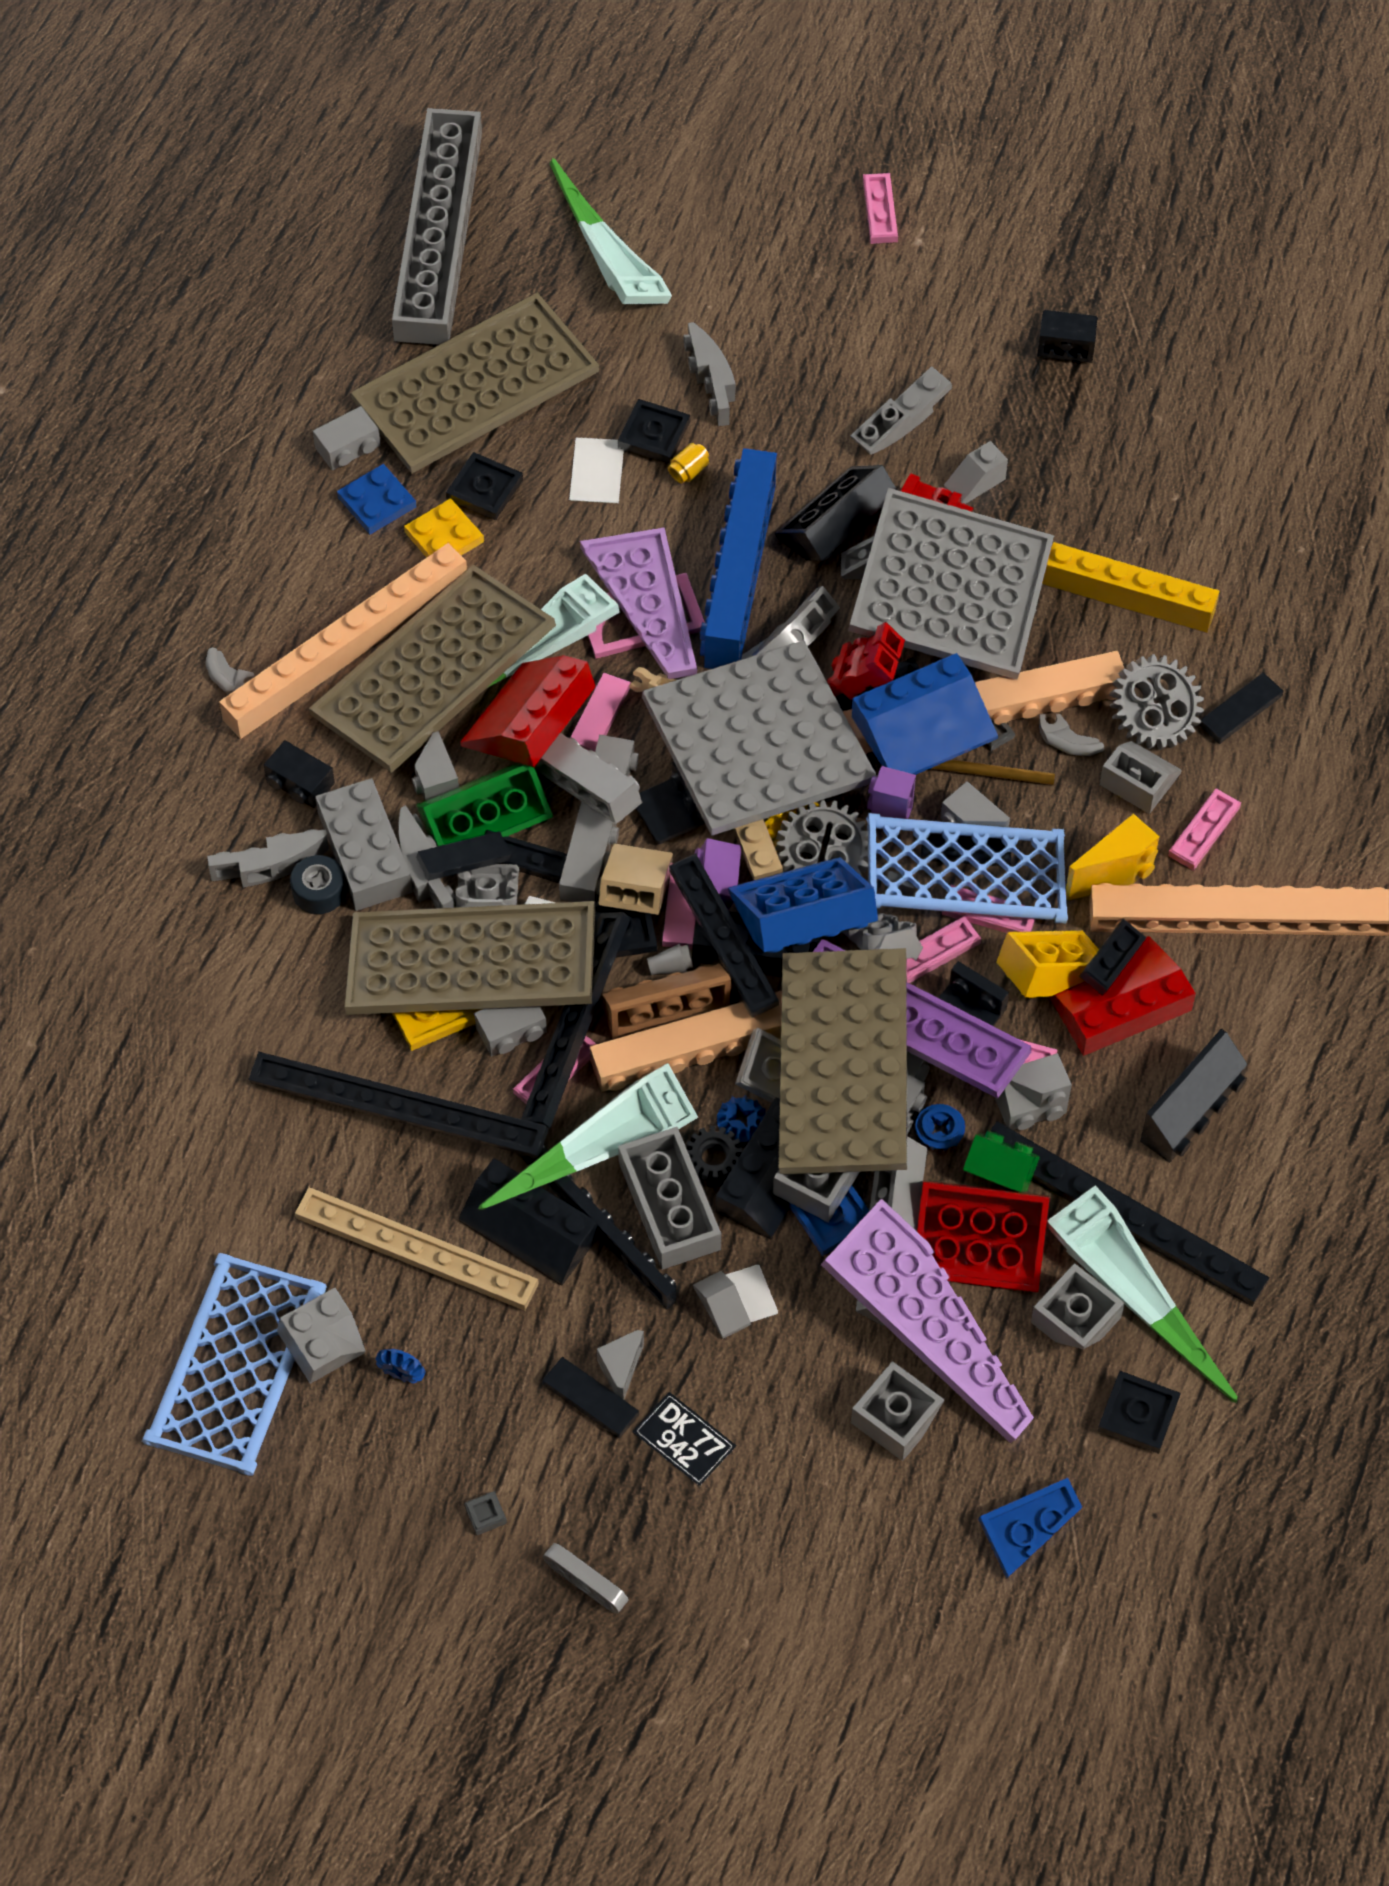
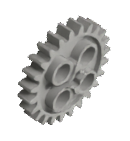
M1152 654L1147 660L1142 656L1136 660V663L1134 661L1130 662L1127 665V669L1124 668L1118 673L1121 678H1117L1112 683L1118 689L1110 692V696L1117 700L1111 703L1110 707L1118 709V712L1112 718L1122 720L1118 729L1127 727L1129 730L1126 735L1127 739L1135 735L1137 736L1136 744L1139 745L1145 740L1147 749H1151L1156 744L1158 750H1162L1166 745L1173 748L1177 745V741L1182 743L1187 740L1186 735L1190 736L1195 732L1193 726L1201 723V720L1196 716L1204 712V709L1198 707L1197 704L1202 702L1204 697L1196 696L1195 692L1201 689V686H1192L1191 682L1195 679V675L1186 677L1187 666L1179 670L1177 669L1178 660L1175 659L1170 664H1167V656L1164 655L1157 662L1155 654ZM1160 679L1167 682L1169 690L1161 686ZM1135 687L1141 690L1143 699L1136 696ZM1171 706L1178 710L1179 717L1172 714ZM1145 715H1149L1152 718L1153 726L1146 722Z
M824 799L821 800L820 807H816L814 803L808 805V810L802 806L798 807L797 814L790 811L787 818L788 821H782L780 827L782 830L778 831L776 837L779 841L776 843L775 850L780 851L778 854L780 862H785L783 864V872L817 864L826 825L831 824L832 829L824 861L841 857L860 875L861 872L866 873L868 868L866 863L868 862V831H863L866 821L856 822L858 812L848 815V805L839 810L837 809V801H834L831 807H827ZM807 827H816L819 832L812 833L807 830ZM836 834H844V835H846L849 839H847V840L838 839V838L836 837ZM809 853L813 856V858L804 859L800 856V854Z

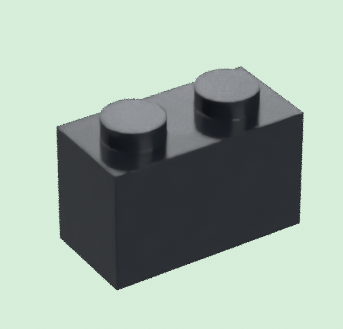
M286 740L281 743L264 763L266 781L271 787L276 790L282 789L289 793L296 802L300 804L306 803L312 808H315L317 805L315 796L327 793L335 784L333 767Z

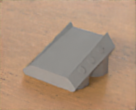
M494 864L458 873L456 908L517 905L519 867L512 864Z
M880 913L878 914V921L868 923V926L864 928H850L841 931L861 950L906 948L907 959L913 958L916 961L923 949L917 938L916 923L909 921L899 922L894 915Z

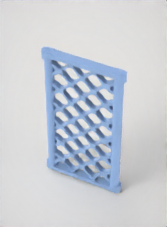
M868 813L866 818L868 830V882L874 887L876 907L878 909L881 906L1045 919L1054 920V923H1067L1064 829L1052 828L1051 831L880 817V814ZM876 828L883 829L887 836L881 843H876ZM900 830L913 831V835L917 840L907 846L897 838ZM929 833L942 834L947 842L940 848H936L926 838H928ZM959 835L972 836V840L976 845L970 850H964L956 840ZM988 838H1000L1006 848L999 853H995L985 843H987ZM1018 840L1031 841V845L1035 850L1029 855H1024L1015 845ZM889 842H894L902 849V852L896 857H891L882 847ZM1047 843H1055L1056 858L1045 850ZM922 844L932 854L926 859H920L912 849ZM948 847H953L962 856L955 862H951L941 852ZM978 849H982L992 859L985 864H980L971 855ZM1007 852H1012L1021 862L1011 867L1001 857ZM876 853L880 854L888 862L882 868H876ZM1037 854H1041L1051 864L1044 869H1039L1030 859ZM903 856H909L917 863V866L911 871H906L897 861ZM934 858H938L947 868L941 873H935L927 863ZM963 861H968L977 871L970 876H966L956 866ZM993 863H997L1007 873L1000 878H995L986 868ZM1024 865L1036 873V876L1029 881L1024 880L1016 872ZM889 867H893L903 877L897 882H891L882 873ZM1052 868H1056L1057 883L1053 882L1045 874ZM918 870H924L933 879L926 885H922L912 875ZM949 872H953L963 882L956 887H951L942 877ZM980 874L984 875L992 883L985 890L980 889L972 882ZM1008 877H1013L1022 887L1016 892H1010L1002 882ZM877 879H880L888 887L885 894H877ZM1038 879L1043 880L1051 887V890L1044 895L1038 893L1031 886ZM904 881H909L918 891L915 897L902 896L901 891L897 887ZM933 884H939L948 894L945 896V899L932 898L927 889ZM964 886H968L978 896L974 902L962 901L957 891ZM997 888L1007 896L1004 904L992 903L987 894ZM1023 891H1028L1037 901L1034 906H1023L1017 896ZM1053 893H1057L1058 908H1051L1050 903L1047 901V898Z
M218 1253L214 1263L216 1268L153 1423L150 1429H146L142 1442L148 1446L161 1448L253 1476L257 1467L255 1460L295 1361L287 1347L285 1351L270 1352L265 1342L269 1338L278 1335L277 1329L267 1334H261L256 1323L265 1317L273 1316L277 1324H279L277 1312L289 1306L297 1309L301 1306V1303L304 1305L324 1294L327 1285L316 1280L306 1279L234 1258L227 1254ZM231 1267L248 1272L249 1274L234 1279L228 1273V1270ZM258 1276L278 1281V1283L264 1288ZM254 1279L260 1290L253 1295L243 1297L237 1288L238 1285L247 1280ZM288 1285L306 1289L308 1293L307 1295L295 1297L291 1294ZM279 1288H284L290 1299L278 1306H273L267 1295ZM234 1289L239 1300L227 1307L221 1306L219 1301H217L220 1290ZM263 1297L269 1309L259 1315H251L247 1304ZM238 1307H243L248 1315V1319L237 1325H231L226 1314ZM219 1316L223 1317L228 1328L216 1335H211L205 1328L208 1319ZM248 1325L253 1326L258 1337L246 1344H241L235 1334L236 1331ZM227 1335H232L237 1347L224 1354L219 1353L215 1341ZM257 1344H262L267 1352V1356L254 1363L250 1362L245 1354V1350ZM211 1345L216 1353V1357L205 1363H199L194 1357L197 1346ZM235 1354H242L247 1363L246 1366L235 1372H229L224 1363L225 1359ZM268 1362L272 1363L277 1369L274 1379L258 1380L254 1372L255 1368ZM216 1363L221 1364L226 1375L214 1382H209L203 1373L204 1369ZM250 1372L256 1384L244 1391H239L233 1381L234 1378ZM195 1373L201 1374L205 1385L195 1391L188 1392L182 1385L185 1376ZM225 1382L231 1383L235 1394L223 1401H218L213 1393V1388ZM255 1391H260L266 1398L263 1407L253 1410L247 1409L243 1398ZM209 1392L214 1400V1404L202 1411L196 1410L192 1403V1398L201 1393ZM234 1401H239L245 1411L244 1414L232 1420L226 1419L222 1408ZM188 1402L193 1410V1414L183 1420H175L173 1415L170 1414L174 1403ZM213 1411H219L224 1420L223 1424L207 1430L201 1418ZM243 1420H249L254 1426L251 1437L237 1439L231 1429L232 1426ZM191 1421H198L203 1430L202 1434L186 1440L180 1431L181 1426ZM175 1430L178 1432L182 1442L178 1443L161 1438L163 1432ZM222 1430H228L233 1438V1442L221 1449H216L210 1439L211 1436ZM201 1440H207L212 1448V1452L194 1448L191 1445ZM232 1449H237L243 1458L241 1461L221 1455Z

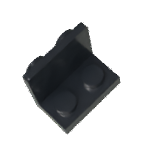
M1044 310L1037 357L1092 363L1098 317Z
M672 762V775L669 780L639 793L642 804L635 809L657 844H662L705 824L675 762Z
M957 961L951 969L949 985L940 995L939 999L994 1026L1007 1010L1009 992Z

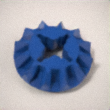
M746 1095L742 1098L732 1096L728 1102L722 1103L717 1113L719 1130L720 1127L726 1128V1134L732 1131L735 1134V1139L738 1138L740 1142H749L766 1114L765 1108H762L758 1100L749 1099ZM737 1110L742 1112L744 1116L749 1115L747 1117V1127H745L741 1120H735L737 1118Z
M934 1104L926 1107L919 1113L916 1119L915 1130L921 1144L925 1143L931 1150L937 1148L946 1151L952 1146L957 1147L959 1141L964 1137L965 1121L960 1112L955 1108L945 1104ZM934 1123H937L939 1126L947 1124L946 1134H943L941 1131L935 1133Z
M380 1350L375 1358L377 1361L376 1365L383 1370L384 1374H389L393 1379L397 1378L402 1382L417 1383V1381L423 1380L426 1373L418 1359L401 1350Z

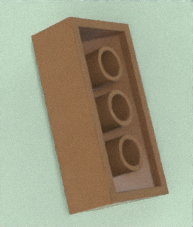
M720 964L713 966L703 965L696 970L686 973L676 972L668 975L666 978L655 981L644 980L635 986L624 989L620 987L611 989L607 993L602 994V1008L612 1040L730 1006L731 979Z

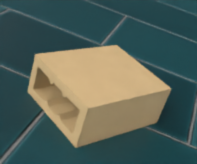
M614 844L601 878L599 905L658 915L670 881L669 865H672L673 853Z

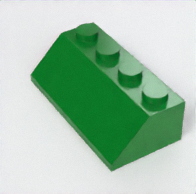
M514 763L416 804L428 836L430 835L433 838L437 847L485 835L486 830L500 831L502 837L509 836L553 817L535 768L521 763Z

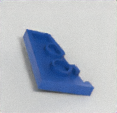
M1066 1478L980 1516L978 1520L1006 1579L1081 1510L1082 1505L1069 1479Z

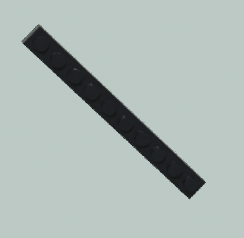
M259 1051L248 1079L255 1085L538 1159L549 1130L547 1126Z
M996 1121L990 1131L1004 1136L1003 1142L1014 1146L1015 1142H1020L1033 1147L1032 1153L1039 1155L1040 1158L1032 1180L1072 1203L1096 1185L1116 1207L1135 1240L1252 1307L1266 1287L1270 1277L1000 1122Z

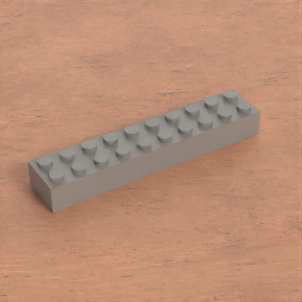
M427 108L392 317L394 341L440 345L450 340L482 138L481 112Z

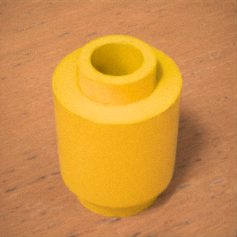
M690 443L670 461L671 464L667 468L668 472L680 484H683L685 481L690 482L709 465V453L701 444Z

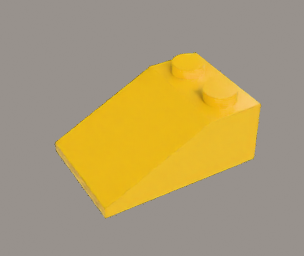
M1133 813L1070 865L1066 884V899L1073 900L1089 896L1092 885L1110 883L1112 885L1128 886L1134 884L1140 878H1147L1155 868L1154 860L1158 853L1157 846L1160 836Z
M1083 930L1007 932L996 963L1025 997H1049L1084 982L1079 975L1099 949Z

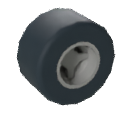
M322 855L306 857L298 862L292 870L290 878L291 890L294 901L300 909L310 914L321 915L333 911L344 900L346 893L345 877L342 867L334 859Z

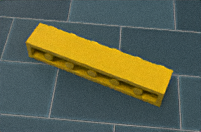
M1053 542L1042 584L1206 633H1208L1220 592L1216 589Z

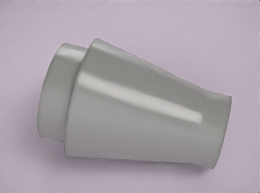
M679 943L653 957L647 958L651 975L676 972L686 973L688 969L694 968L688 944L681 946Z

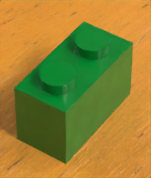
M988 1130L986 1134H976L963 1170L1020 1193L1028 1191L1040 1158L1039 1155L1032 1153L1033 1147L1020 1142H1015L1014 1146L1003 1142L1004 1136Z

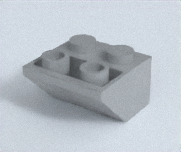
M1130 741L1119 745L1103 765L1100 785L1150 814L1179 777L1182 770L1135 742Z

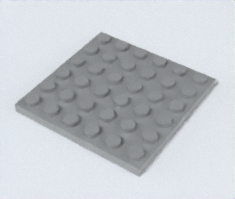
M888 488L848 631L871 637L875 635L877 626L887 622L905 639L903 646L905 648L943 659L958 653L965 665L1017 680L1054 535Z
M805 640L642 691V699L711 836L869 785L872 776L877 777Z

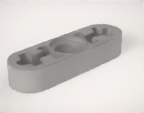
M553 1543L543 1555L544 1561L554 1571L612 1613L618 1614L629 1601L626 1594L620 1588L561 1545Z

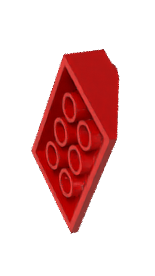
M561 655L522 663L461 740V747L535 767L596 686L588 662Z
M1146 936L1145 941L1103 996L1085 981L1053 996H1049L1083 1056L1192 1011L1196 995L1194 989L1182 969L1150 936Z
M923 1180L917 1232L930 1244L934 1251L932 1256L940 1269L944 1268L949 1276L947 1281L1038 1292L1050 1197L1047 1195Z

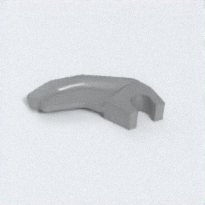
M216 648L208 649L205 664L209 676L227 695L254 678L253 672L236 670L229 667L221 651H217Z
M1040 714V734L1048 745L1070 755L1091 756L1104 751L1103 742H1099L1097 738L1075 734L1061 714H1056L1054 724L1047 723L1045 714Z

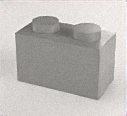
M362 406L313 430L315 448L331 470L345 466L352 460L371 453L381 446L379 429Z
M540 1006L487 1008L474 1013L476 1029L491 1057L499 1053H508L515 1046L526 1041H535L544 1033H547L546 1017Z

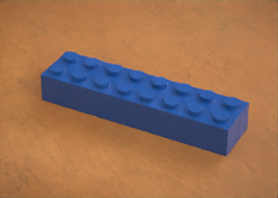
M743 448L741 459L735 460V481L730 484V505H726L724 522L726 524L725 528L721 529L719 540L721 549L720 552L717 551L716 573L712 575L710 582L711 598H707L705 607L706 622H702L700 640H702L700 656L705 657L704 668L714 669L742 660L776 488L777 453Z

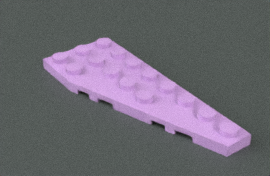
M881 1198L821 1263V1266L1011 1444L1034 1417L1014 1384H1009L1000 1369L1002 1366L996 1355L993 1356L985 1344L986 1337L961 1296H956L947 1281L949 1279L948 1274L944 1268L940 1269L932 1256L934 1251L930 1244Z

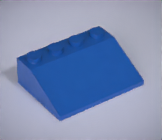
M958 653L853 698L851 717L880 764L887 768L917 775L998 739V734L972 675Z
M841 857L728 888L729 894L753 941L764 952H778L785 946L807 944L814 938L836 936L840 931L850 928L861 929L868 926V923L878 921L874 887Z

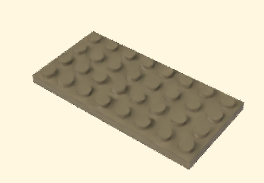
M537 292L351 392V398L358 407L362 406L378 427L379 434L411 474L596 374L599 372V364Z
M472 565L309 708L311 716L392 773L426 743L433 732H437L548 634L556 626L555 619L475 565Z
M594 901L354 912L345 998L346 1015L592 1004L595 927Z
M906 948L783 953L779 1129L780 1174L907 1170Z

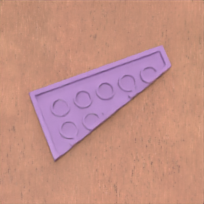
M665 528L580 541L581 550L666 677L674 679L697 674V666Z

